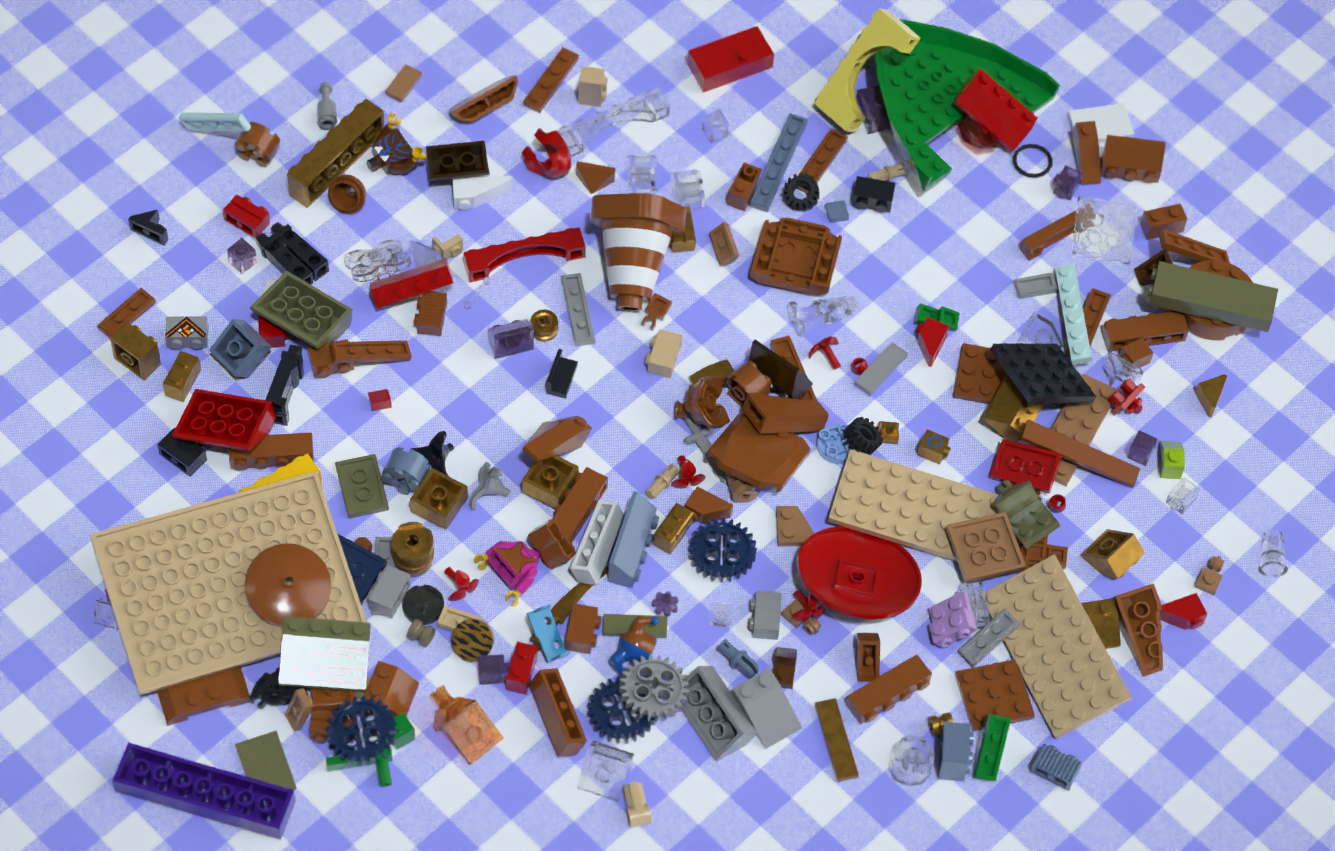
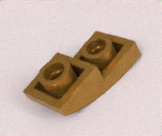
M728 359L702 368L689 377L696 384L701 377L720 376L723 377L724 385V379L734 369Z

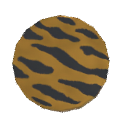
M476 618L466 619L459 623L453 630L451 638L452 647L456 654L467 661H478L488 656L495 642L494 633L490 626Z

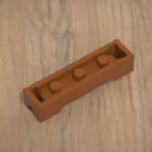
M1084 205L1022 239L1020 251L1028 261H1031L1042 255L1043 249L1073 233H1082L1093 227L1094 223L1091 219L1094 220L1096 215L1087 205Z

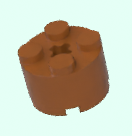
M250 122L251 127L249 131H241L234 146L239 152L238 156L245 161L252 159L258 165L266 167L280 144V138L276 133L274 136L270 134L268 127L256 122Z
M752 361L742 363L724 379V385H728L730 388L728 394L742 408L747 393L770 394V385H772L770 378L762 375L756 364Z

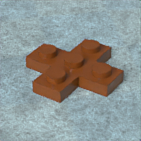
M1048 535L1027 549L1017 540L1026 564L1025 570L1054 554L1061 567L1065 569L1068 547L1047 544Z

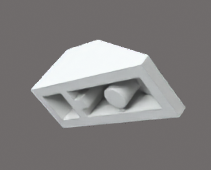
M512 176L453 179L454 209L466 210L476 208L511 191Z

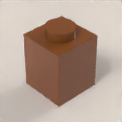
M1142 337L1123 346L1119 359L1121 364L1131 373L1149 364L1154 352Z

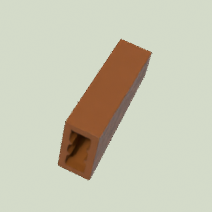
M747 393L742 408L760 434L821 431L824 429L829 416L820 402L757 393Z

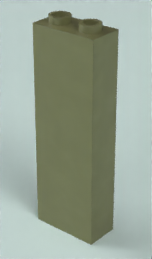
M1159 261L1157 269L1153 268L1151 280H1154V284L1149 285L1147 296L1151 297L1149 305L1269 332L1278 288Z

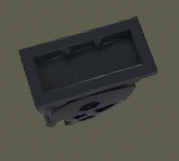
M278 667L273 673L265 672L259 678L249 700L250 703L254 704L256 699H261L257 706L259 709H263L267 704L272 706L290 704L295 691L304 688L307 695L308 691L306 687L279 685L280 667Z

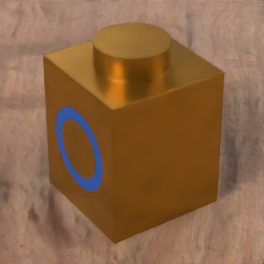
M927 429L919 445L917 455L940 465L942 459H947L951 447L948 446L950 438Z

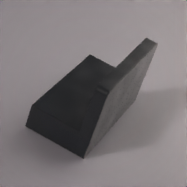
M558 349L549 373L547 394L566 399L578 367V361L564 358L563 349Z

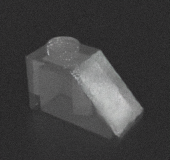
M414 240L409 241L410 254L416 268L444 259V257L441 258L438 250Z

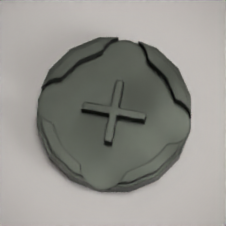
M430 585L412 587L406 592L402 600L404 616L410 622L418 619L424 625L437 621L444 607L442 594L437 588Z

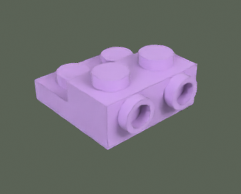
M961 591L928 608L932 620L929 627L933 643L938 646L949 647L953 642L967 638L971 633L977 631L969 596L965 591Z

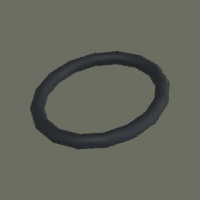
M1026 144L1015 151L1013 164L1020 174L1037 178L1044 176L1050 171L1053 159L1045 147L1038 144ZM1026 148L1042 150L1049 159L1048 167L1043 172L1036 174L1023 171L1017 163L1019 152Z

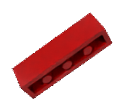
M447 258L371 282L370 292L376 308H380L453 284V275Z

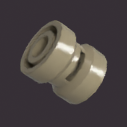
M415 619L408 629L407 638L419 640V644L427 647L435 635L436 628L430 625L425 627L422 621Z

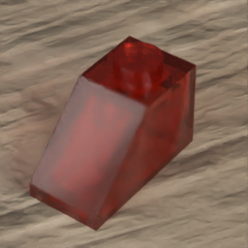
M969 115L957 124L964 142L981 149H996L999 147L996 139Z

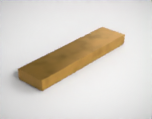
M836 698L815 702L814 706L837 782L858 778L859 773Z

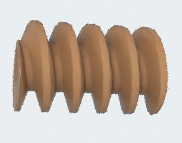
M726 473L732 498L735 502H751L758 496L755 486Z

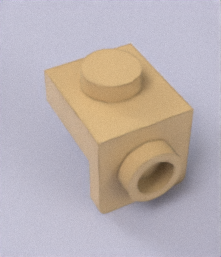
M457 234L441 243L435 236L432 238L431 249L435 256H439L441 259L447 258L448 260L451 257L458 256L463 251V238Z

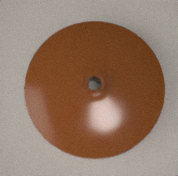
M278 544L265 549L251 562L245 578V595L253 612L263 621L282 628L284 616L317 618L326 607L331 592V578L326 564L315 552L297 544ZM285 581H291L292 584L288 585L285 583Z

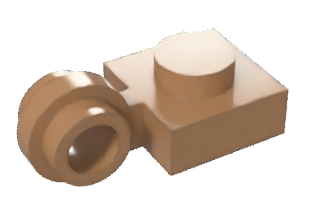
M1221 556L1212 557L1208 566L1212 570L1203 567L1195 588L1213 596L1215 595L1223 575L1216 572L1221 571L1225 560L1221 559Z
M797 599L782 611L781 616L796 629L803 624L804 630L809 635L817 634L820 631L821 624L814 617L806 621H797L792 618L794 613L805 609Z

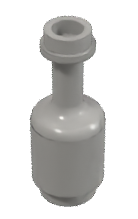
M322 82L320 84L319 92L322 93V100L317 104L318 124L325 130L334 128L337 123L336 103L330 100V93L333 91V88L329 82Z

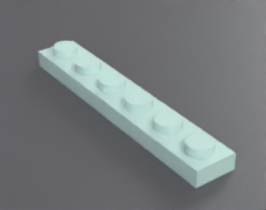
M1075 263L1057 266L1055 271L1072 365L1092 362Z

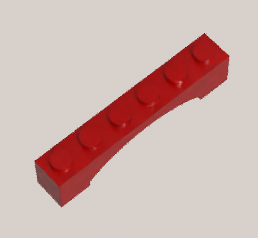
M580 227L567 228L559 232H549L545 235L530 236L526 239L512 240L504 244L471 249L463 252V262L469 283L489 279V274L499 266L526 256L552 255L565 258L566 262L585 258L586 245Z

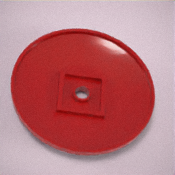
M843 526L823 529L811 535L803 543L797 558L799 577L809 593L827 607L856 618L884 619L899 615L915 603L922 586L920 569L915 559L903 546Z

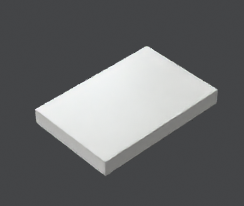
M1125 103L1068 111L1072 131L1076 122L1095 121L1099 143L1105 142L1107 135L1134 138V131Z

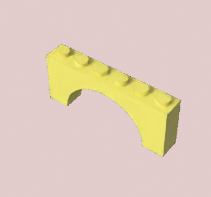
M879 8L874 12L871 21L861 31V36L850 47V52L839 63V68L830 76L828 84L824 90L819 92L814 103L847 132L855 133L866 118L858 107L855 95L856 81L865 62L872 55L886 48H895L900 52L910 54L920 40L916 33L889 10Z

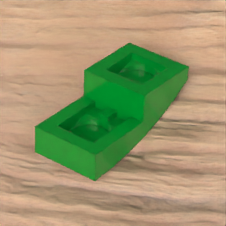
M920 303L916 310L915 324H924L926 318L929 317L948 325L949 331H956L958 329L960 312L944 306L936 309Z

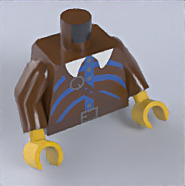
M393 112L387 117L389 124L385 125L372 146L374 157L367 160V165L371 171L381 167L387 175L407 174L413 167L417 166L418 160L424 161L426 159V154L423 153V149L419 146L412 149L397 128L394 129V126L401 125L402 120L397 117L394 121L396 114Z

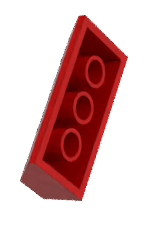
M981 68L966 79L954 101V104L1011 152L1029 134L1038 119L1032 111L1028 110L1018 99L1014 98Z

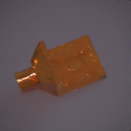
M444 685L439 686L435 689V692L432 691L430 693L431 698L434 699L439 707L435 711L433 729L445 732L468 765H472L504 738L476 700L452 697Z

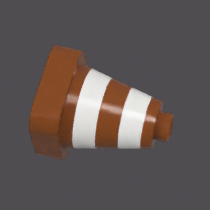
M649 193L602 194L592 197L590 222L602 228L610 296L618 300V309L641 311L642 302L651 300L671 236H680L685 233L687 212L685 207L663 196Z

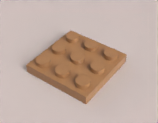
M1006 512L952 523L946 526V531L965 583L1025 570L1026 564Z

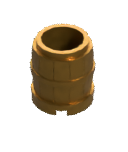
M407 522L401 524L398 530L392 534L391 540L392 557L397 569L410 574V577L421 576L432 566L434 537L431 530L422 526V523Z

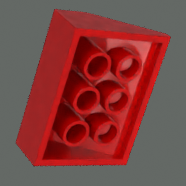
M195 389L172 437L250 451L270 432L276 415L271 401Z

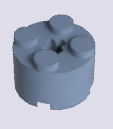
M398 447L392 450L382 471L381 479L383 482L396 487L399 493L408 495L409 492L417 490L429 472L430 466H427L428 460L420 453L411 449L409 452L403 451L404 448Z

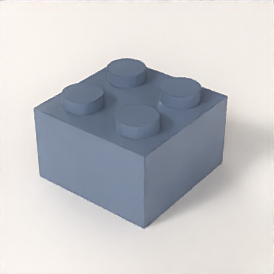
M232 319L209 351L235 377L248 378L272 346L245 320Z
M944 722L939 740V780L964 781L966 774H970V767L973 763L971 745H973L974 732H970V724Z

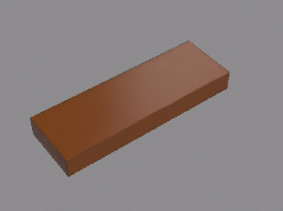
M140 288L97 325L98 330L110 339L126 321L132 324L156 303V299L143 288Z

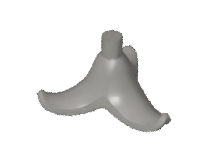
M485 462L484 466L479 470L478 479L480 485L473 491L469 499V506L472 510L476 509V501L483 495L501 494L507 497L510 494V489L504 487L497 478V476L502 475L501 469L497 467L490 469L489 462Z

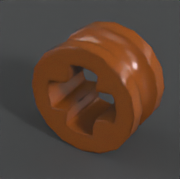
M676 400L675 419L679 417L686 419L685 401L680 403Z

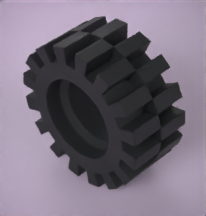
M800 173V176L794 174V178L791 179L789 177L788 183L785 182L783 193L786 203L793 210L796 208L799 212L800 209H803V212L807 211V208L811 210L813 208L812 205H816L818 203L817 199L819 200L820 198L818 184L813 177L810 178L809 174H806V176L803 173ZM799 186H805L809 189V194L804 199H798L794 195L795 189Z
M857 417L845 428L844 438L847 439L845 442L851 445L849 447L851 450L854 448L856 452L871 455L882 445L883 437H880L882 432H878L879 427H875L873 421L869 422L868 418Z

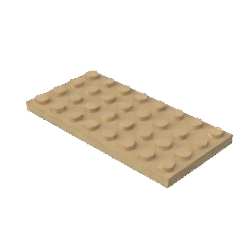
M850 449L827 522L957 561L946 526L952 523L998 514L999 512L994 502L999 495Z
M1055 554L980 594L993 619L1006 608L1020 622L1021 625L1004 641L1017 662L1031 693L1056 739L1133 699Z

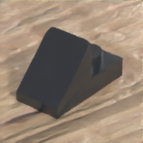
M158 210L132 215L128 218L131 231L163 246L168 242L167 229L163 225L158 224L160 221Z

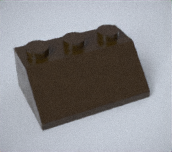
M485 140L426 146V162L430 181L489 175Z
M754 339L748 362H754L762 375L770 378L772 382L770 388L776 391L779 389L782 392L781 395L785 398L801 400L813 383L799 368Z

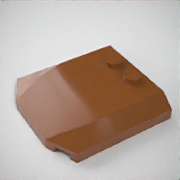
M788 217L780 218L776 222L765 220L750 276L760 284L816 296L829 292L842 236H835L830 232V228L825 225Z
M742 413L733 419L710 447L707 457L709 459L713 457L718 462L717 467L720 470L757 488L765 489L766 486L777 487L776 491H782L809 456L811 449L804 438L791 432L760 434L746 414Z
M241 666L157 690L167 726L187 721L188 716L218 707L230 705V708L250 702V695Z

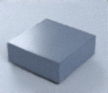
M845 200L825 203L829 223L849 220Z

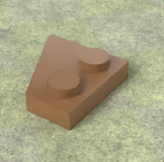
M798 506L776 507L778 546H802L811 535L815 534Z

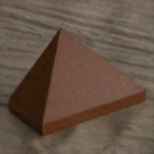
M577 161L576 176L590 194L615 182L616 168Z

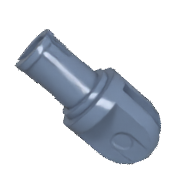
M727 639L723 640L724 643H720L717 650L731 660L730 666L733 669L736 668L747 678H752L759 672V666L747 655L748 652L745 650L739 651Z

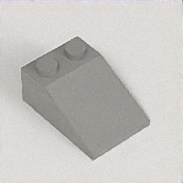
M770 668L732 689L733 697L758 732L756 736L765 750L802 729V725Z

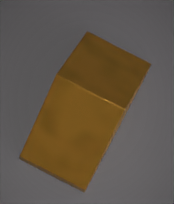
M1222 374L1200 382L1197 385L1195 395L1208 417L1212 418L1228 375Z

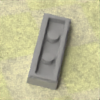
M892 342L855 380L854 385L871 396L908 357V353Z
M1005 608L958 651L974 667L1021 624Z

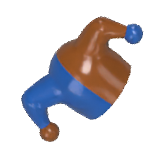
M637 616L632 622L630 629L621 636L619 649L610 658L611 665L621 676L622 672L626 671L623 669L622 663L626 661L633 663L634 659L640 663L641 656L648 660L649 655H652L657 639L646 632L644 626L650 623L657 625L659 623L658 617Z

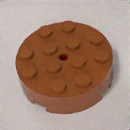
M1206 260L1189 267L1253 283L1251 278L1241 268L1225 261ZM1184 313L1189 332L1203 339L1225 340V337L1234 334L1237 336L1246 329L1243 326Z

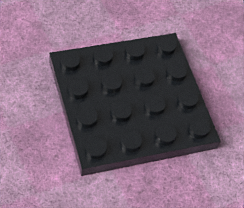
M1003 343L993 344L990 349L1028 403H1093L1096 398L1090 386L1072 365L1070 359L1067 358L1058 344Z

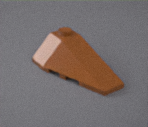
M578 415L552 419L543 422L522 449L538 462L582 447L592 427L587 424L584 418Z
M1154 583L1112 597L1114 598L1119 616L1120 630L1142 676L1162 671L1161 602Z

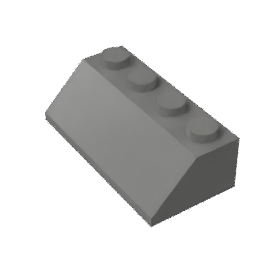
M697 666L687 676L685 682H689V688L687 689L689 694L686 697V704H682V711L716 761L743 748L758 734L713 666Z

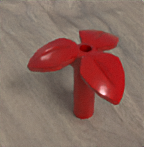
M833 336L822 339L812 347L809 358L811 359L817 350H823L833 369L840 368L841 365L830 345H838V339Z
M680 455L677 458L684 477L674 480L671 483L672 487L679 489L687 488L689 482L696 486L705 480L706 476L704 474L695 475L696 468L694 464L686 459L684 455Z
M451 567L446 568L444 571L458 586V590L449 596V601L461 600L465 598L466 591L472 593L477 588L479 579H473L470 582V577L467 573L461 570H456L455 572Z
M800 590L794 592V597L805 608L792 615L794 620L806 621L810 619L812 614L814 618L819 619L824 614L825 608L819 607L821 602L813 595L809 594L807 598Z

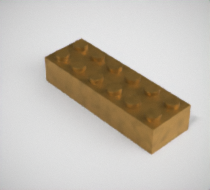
M366 98L361 103L356 104L348 116L345 115L335 128L329 130L324 139L319 140L309 153L303 155L300 162L288 170L289 196L306 208L313 204L328 189L333 179L345 173L374 144L385 127L384 110Z

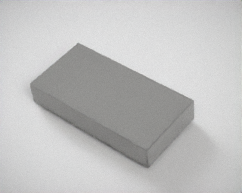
M1053 273L1023 277L1013 281L1018 299L1057 293L1058 290Z

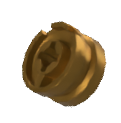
M542 309L536 311L531 316L530 331L535 339L546 342L557 336L559 322L554 312Z

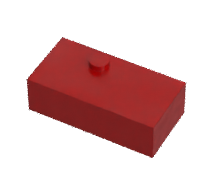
M758 25L688 50L687 65L703 93L771 69L774 62V53Z

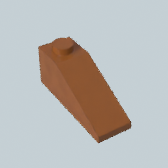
M1095 121L1076 122L1072 131L1081 185L1101 184Z

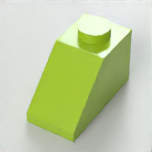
M1160 441V478L1181 479L1185 469L1184 447L1181 442Z

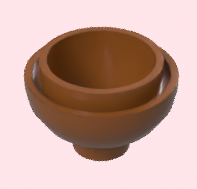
M338 176L331 181L328 187V197L331 204L342 213H355L366 202L367 193L365 186L355 176Z

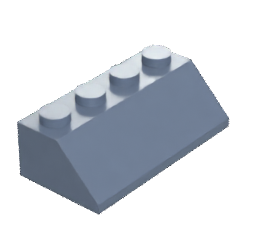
M633 491L609 561L608 582L633 588L635 581L639 582L642 571L639 568L641 563L645 564L648 553L645 550L647 546H651L654 535L651 532L653 528H657L659 516H656L657 507L635 491Z

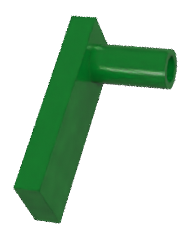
M988 713L983 717L985 729L973 774L974 777L996 782L1011 722L1010 717Z
M384 749L386 756L378 754L377 762L373 757L370 758L368 765L376 764L379 787L392 785L389 762L393 761L392 750ZM340 755L326 758L328 772L367 765L365 760H362L361 764L358 765L356 759H354L352 764H349L348 757L342 761Z

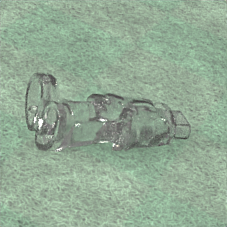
M846 296L814 301L812 306L800 308L795 301L787 303L790 323L794 324V331L799 337L806 335L809 330L825 323L828 325L833 324L860 309L855 296L848 298ZM817 314V317L805 320V318Z

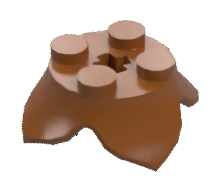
M715 375L706 378L701 377L696 384L689 385L685 409L687 412H690L696 425H705L712 429L713 427H722L730 422L725 408L716 402L722 393L723 377Z

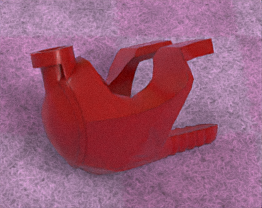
M538 128L534 136L545 146L550 157L545 162L537 160L536 154L531 148L526 146L521 153L525 158L526 165L529 171L548 178L561 177L572 166L571 153L558 131L554 130L547 133Z

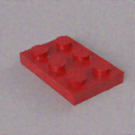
M1002 439L990 477L998 481L1008 480L1013 485L1029 480L1034 490L1050 494L1062 454Z

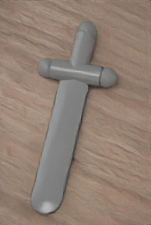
M686 418V424L693 434L685 437V444L689 445L696 442L719 479L723 483H728L726 472L717 467L718 462L713 457L710 459L707 457L708 450L712 444L706 436L713 433V428L707 427L700 430L694 423L693 418Z

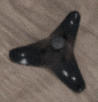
M446 431L438 432L428 446L410 448L423 455L433 469L448 476L445 460L449 452L454 450V446L452 443L444 445L447 437Z

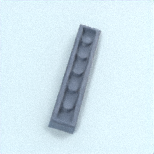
M792 113L789 114L751 198L749 207L768 213L807 126V118Z

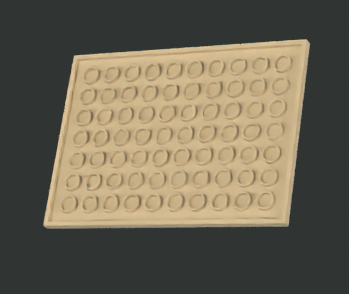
M317 471L90 534L139 696L281 655L282 627L273 626L259 618L251 609L245 595V578L251 562L259 553L274 545L290 543L304 546L315 552L326 564L331 578V592L326 607L316 619L367 623ZM285 581V583L288 585L292 584L291 581Z

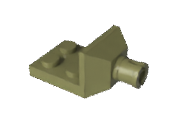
M1004 480L1002 482L1006 488L1001 483L998 484L997 492L999 496L994 504L999 513H1007L1014 535L1025 549L1061 527L1058 520L1038 498L1029 480L1017 483L1014 486L1010 481Z

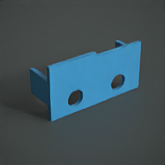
M551 604L526 613L534 635L539 640L547 663L570 654V651L566 652L549 607L552 606ZM545 617L550 619V625L545 623ZM554 641L560 644L559 649L554 647Z

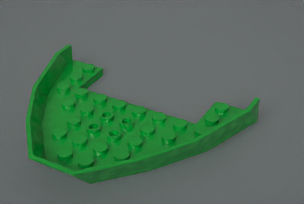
M905 19L899 20L920 37L911 53H903L895 48H886L875 53L877 77L896 144L923 192L951 173L952 168L927 144L967 116L962 109L954 104V101L966 79L979 68L1004 87L1007 92L1018 99L1033 114L1052 101L1061 86L1047 72L992 42L946 27Z

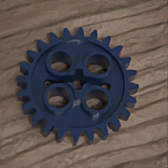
M724 517L720 523L714 518L713 524L706 521V527L699 525V530L693 532V537L690 538L691 545H689V552H691L689 559L693 560L692 566H698L697 572L705 571V578L712 575V581L716 577H720L721 582H723L724 577H727L731 582L733 575L740 579V572L746 575L747 568H752V562H755V555L757 553V548H755L756 540H752L753 533L747 534L748 527L741 529V522L734 525L733 519L726 523ZM721 534L725 535L723 566L720 564ZM713 538V539H716L717 541L712 542V541H709L708 539ZM734 539V540H737L738 542L733 543V542H730L729 540ZM714 557L716 560H709L708 558ZM729 558H735L737 561H731Z
M617 676L616 682H613L610 678L608 679V685L601 682V690L594 688L595 695H590L591 702H588V709H590L588 710V717H591L590 725L595 724L594 731L601 730V738L607 734L609 742L614 737L617 744H619L621 739H624L625 743L628 744L629 738L636 742L637 735L644 738V730L647 732L651 731L650 725H655V716H652L650 721L647 720V715L645 714L641 719L632 716L633 707L625 708L627 701H621L622 694L619 693L620 678ZM615 694H617L618 697H619V701H620V705H621V708H622V709H619V702H618V699L615 697ZM637 694L640 697H646L645 694ZM607 702H610V703H612L613 705L610 706V707H607V706H605V705H603V704H604V703H607ZM623 711H626V719H627L628 722L630 723V726H628L627 723H626V721H625V716H624ZM617 720L620 721L621 724L614 725L612 722Z
M365 695L362 696L361 701H358L357 697L354 696L352 703L345 699L346 706L343 707L338 704L340 711L332 710L335 718H328L331 726L326 727L329 733L326 735V738L330 741L328 743L330 748H334L333 752L335 755L340 754L342 761L348 757L349 764H352L354 759H356L358 765L361 764L362 760H365L368 765L372 757L377 762V755L386 756L384 749L391 750L389 742L396 741L394 736H392L397 734V730L394 728L397 723L393 719V712H389L388 705L383 706L382 700L377 701L375 704L373 696L369 701L366 700ZM357 713L361 714L360 717L362 725L364 727L363 733L366 740V747H363L362 738L359 733L360 727L357 720ZM369 715H375L373 720H365ZM354 720L351 725H344L346 721ZM372 735H379L376 740H369ZM351 740H358L355 745H348Z

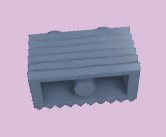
M1043 744L1032 764L1030 772L1070 791L1083 763L1074 755H1066L1060 752L1054 745L1047 746Z

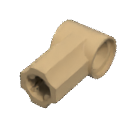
M631 782L625 785L623 790L627 803L626 811L629 826L635 827L652 824L649 804H646L642 783Z

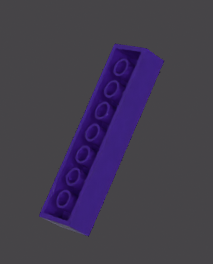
M128 742L112 780L115 792L280 840L296 802L294 790Z

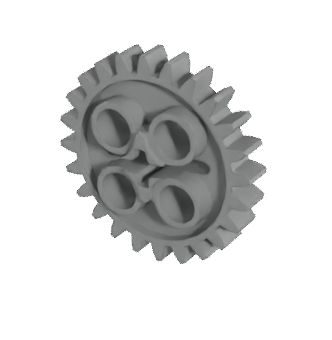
M650 654L648 660L641 656L640 663L634 659L632 666L627 665L626 671L622 672V678L619 682V693L622 694L621 701H627L625 708L633 707L632 714L637 711L640 712V719L645 714L648 721H650L652 716H655L656 721H659L660 716L667 720L668 713L675 716L676 710L681 711L682 704H686V697L689 694V690H687L689 682H685L687 674L681 675L683 668L676 669V661L669 664V657L662 661L661 655H658L657 659H653V656ZM641 675H648L649 678H643ZM667 678L670 682H665L662 679ZM637 694H645L646 697H640ZM664 697L667 701H662L659 698Z

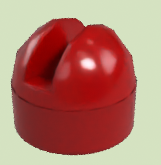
M862 357L855 358L851 364V371L856 375H861L868 367L867 361Z
M1056 494L1050 498L1049 504L1052 511L1060 513L1065 510L1066 499L1063 495Z

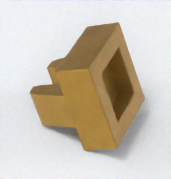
M879 421L878 432H882V436H880L883 437L882 443L898 444L899 423Z

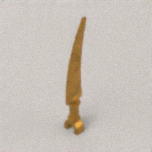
M609 566L603 569L600 579L609 572ZM577 584L553 606L550 611L556 626H558V623H564L572 611L573 603L577 604L593 584ZM548 618L546 624L550 625V619ZM533 634L530 637L531 641H534L532 645L538 646V651H540L541 645L539 640Z

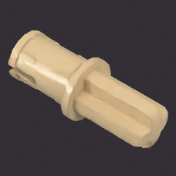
M903 162L890 167L884 166L883 169L869 173L868 178L891 181L894 177L905 175L907 170L899 169L906 166Z
M669 464L660 475L655 477L656 480L646 490L649 498H656L664 488L670 486V482L680 472L677 466Z

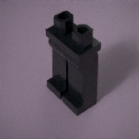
M276 222L270 228L272 236L268 237L265 233H261L256 237L262 256L265 259L267 258L282 273L288 271L312 285L314 283L313 280L316 282L329 272L328 260L293 231L289 224L283 226L281 223Z
M291 344L288 351L282 350L281 360L265 399L272 402L276 415L275 424L287 426L290 420L288 404L293 390L299 385V379L302 380L304 376L303 358L301 355L302 347Z

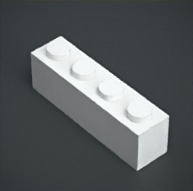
M599 500L570 567L578 583L597 585L625 517L618 502Z

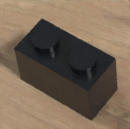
M857 176L852 206L859 209H871L890 213L896 183Z
M173 428L157 444L159 455L191 477L207 461L206 449L201 443L173 438L172 434L175 430Z

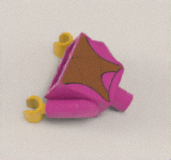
M499 541L485 551V555H476L474 562L477 564L483 561L478 565V569L485 570L488 566V560L489 564L511 589L516 588L515 591H510L506 595V601L511 597L516 598L512 602V607L519 603L518 596L521 593L524 594L534 582L541 554L535 547L529 549L522 541Z

